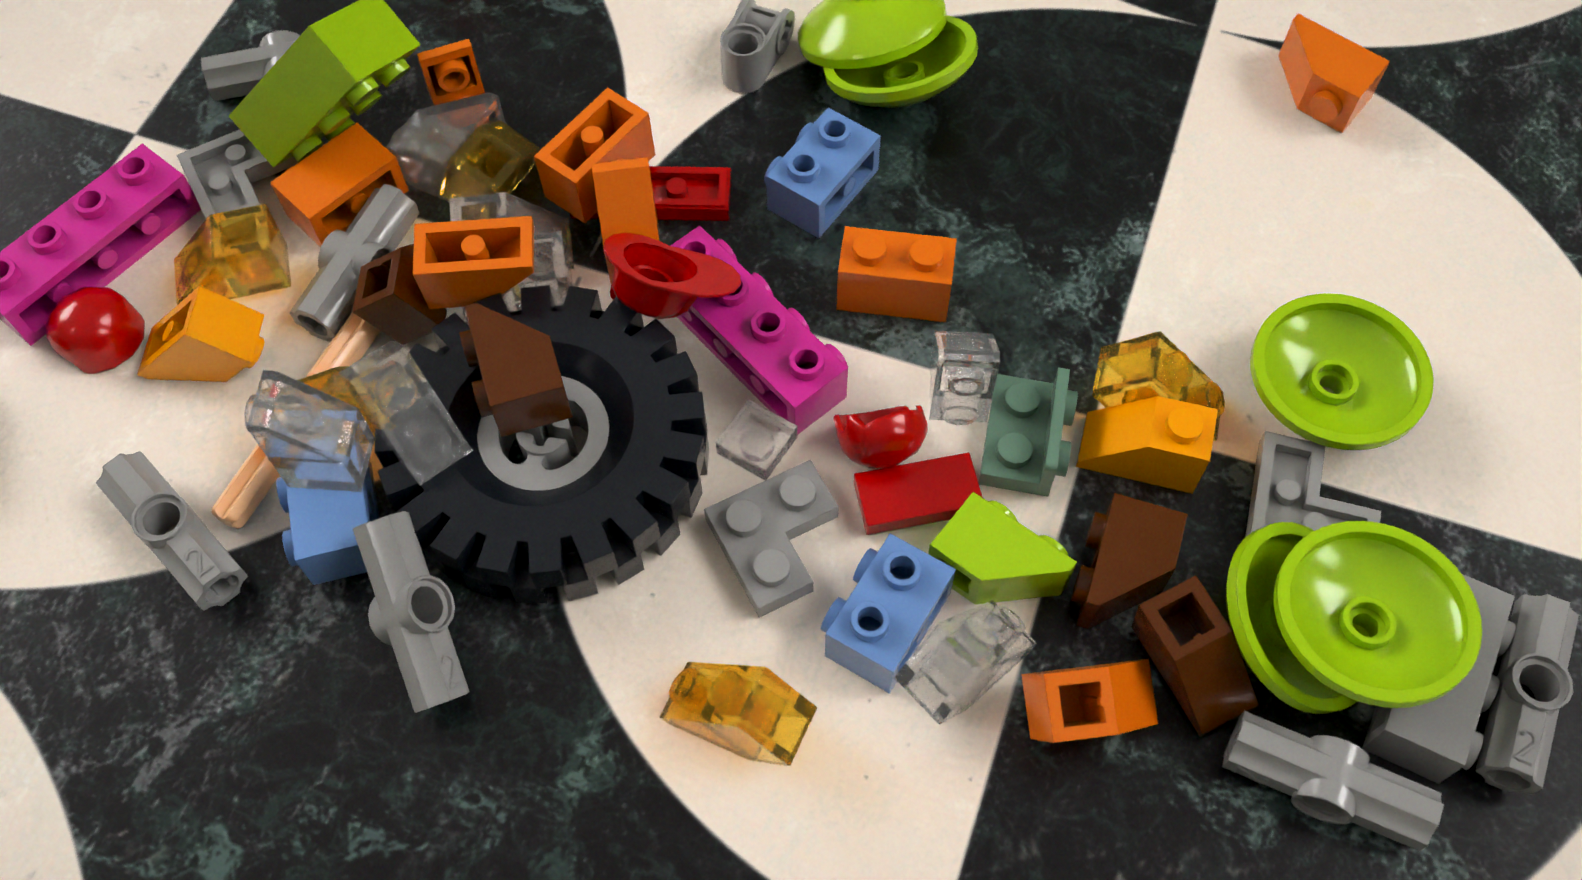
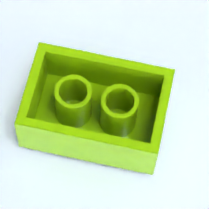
M358 0L309 25L228 117L273 168L292 156L297 162H300L323 145L321 138L326 137L330 140L355 124L350 118L354 112L359 116L377 103L382 97L377 89L381 84L389 87L410 70L411 66L406 62V59L421 44L384 0Z

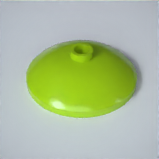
M823 0L808 13L799 28L797 39L800 51L810 62L833 69H859L889 63L918 51L934 40L946 24V6L944 0Z
M947 15V21L941 33L918 51L898 60L859 69L824 67L826 81L833 92L853 103L886 108L917 104L932 98L952 86L967 72L978 54L976 33L965 21Z
M1331 293L1307 295L1294 299L1279 307L1265 320L1252 345L1250 370L1254 386L1262 402L1284 426L1301 437L1323 446L1342 450H1367L1395 442L1414 428L1426 412L1432 398L1434 380L1432 366L1420 340L1398 317L1364 299ZM1323 387L1331 389L1334 393L1326 391Z
M1345 521L1327 525L1311 532L1300 540L1287 555L1279 569L1274 587V609L1281 634L1291 652L1305 669L1323 684L1341 695L1355 701L1379 707L1406 708L1419 706L1435 701L1453 690L1468 675L1476 662L1482 642V620L1476 598L1469 584L1456 566L1443 553L1422 538L1408 531L1371 521ZM1353 625L1363 627L1370 637L1360 634Z
M1293 522L1269 524L1246 536L1238 545L1230 562L1226 586V605L1229 624L1239 651L1255 676L1286 704L1313 714H1326L1344 710L1358 701L1329 688L1305 669L1285 642L1275 615L1274 587L1279 569L1294 546L1314 530ZM1353 625L1360 634L1370 637L1363 627Z

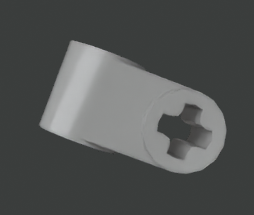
M755 0L740 1L733 19L720 38L722 80L728 89L738 93H750L760 89L765 84L778 58L786 51L790 43L795 24V13L793 10L785 8L779 12L756 5Z

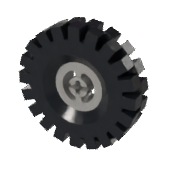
M550 285L521 288V310L509 312L501 293L476 301L474 303L485 306L550 336L573 416L569 419L501 437L493 415L482 418L479 412L472 382L482 379L479 365L469 367L459 332L470 330V327L456 313H453L432 328L440 348L437 352L416 343L400 362L399 366L408 385L388 382L379 405L388 424L375 425L374 452L383 466L382 469L377 471L384 491L396 513L402 511L409 512L419 544L429 562L450 579L459 572L468 589L493 598L497 597L502 586L509 587L516 603L547 604L549 587L563 586L568 601L598 594L595 581L597 576L610 571L619 585L645 570L641 553L649 547L662 556L680 536L677 518L680 514L692 518L703 493L700 475H707L709 442L702 391L699 392L697 372L687 352L677 353L675 336L657 319H654L644 327L642 314L624 305L617 297L613 299L605 311H602L598 290L569 286L563 306H557L554 303ZM573 426H580L588 433L586 443L579 454L571 430ZM516 438L525 459L521 464H515L508 459L510 448Z

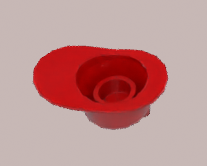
M632 233L613 234L604 242L603 252L608 261L614 266L610 297L612 299L617 297L627 307L649 317L657 319L675 318L687 312L697 297H723L734 293L741 286L740 274L733 266L721 259L703 253L669 246L658 240Z

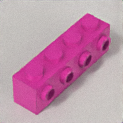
M142 143L0 251V320L30 346L47 334L45 327L48 316L62 297L82 287H106L201 211L193 190L184 175Z
M699 225L670 245L721 259L733 266L740 274L741 286L734 293L723 297H697L688 311L677 316V318L795 437L847 397L848 365L840 351L831 344L824 345L810 332L804 317L794 308L786 309L773 296L770 286L762 276L757 273L750 274L739 264L733 250L724 240H714Z

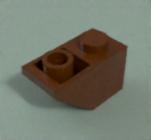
M414 244L401 247L361 266L352 310L354 314L402 345L433 333L432 328L445 320L447 315L446 308L429 309L413 276Z
M478 303L464 306L470 330L459 332L469 367L477 365L480 367L482 379L472 382V387L481 417L493 415L501 437L572 418V412L550 336Z
M1114 493L1106 514L1095 511L1085 543V547L1095 549L1091 567L1080 566L1071 596V601L1081 604L1076 626L1090 629L1163 592L1176 569L1188 516L1187 513Z
M1196 575L1138 606L1131 627L1200 737L1239 717L1243 711L1249 712L1259 705L1233 631Z

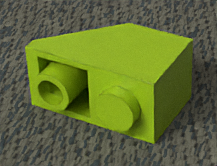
M975 492L968 497L932 541L928 552L929 555L956 569L952 589L975 605L1061 595L1067 587L1077 561L1069 557L1066 549L1058 541L1046 535L1038 536L1020 524L1015 515L1006 506L997 501H986Z

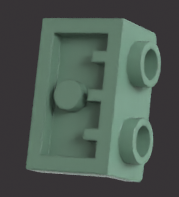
M1058 367L1054 383L996 374L978 481L979 485L1048 497L1055 475L1066 476L1071 454V442L1061 440L1063 425L1072 426L1078 398V391L1068 390L1070 369Z

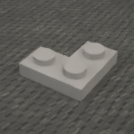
M240 129L177 154L209 228L217 241L268 221V217L255 193L252 183L286 170L298 163L292 156L273 168Z
M1265 431L1258 445L1246 536L1261 527L1277 522H1293L1304 525L1314 531L1327 525L1345 521L1380 523L1381 511L1320 497L1325 446Z
M811 460L704 509L705 519L759 618L813 592V580L790 540L838 517L839 507Z

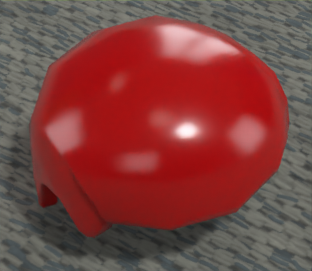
M82 287L62 297L49 314L45 329L48 342L62 358L70 361L82 372L94 374L113 369L133 356L144 340L145 321L135 307L115 290L108 287Z
M920 405L916 406V410H909L907 406H898L872 412L849 415L838 414L833 417L842 451L849 460L867 468L895 467L919 451L928 431V424Z

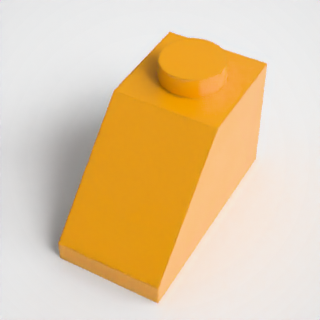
M198 286L151 328L137 375L146 379L227 382L245 367L252 368L258 361L264 347V338L259 336L264 314L202 286Z
M1154 396L1087 412L1076 467L1193 494L1210 462L1218 409Z

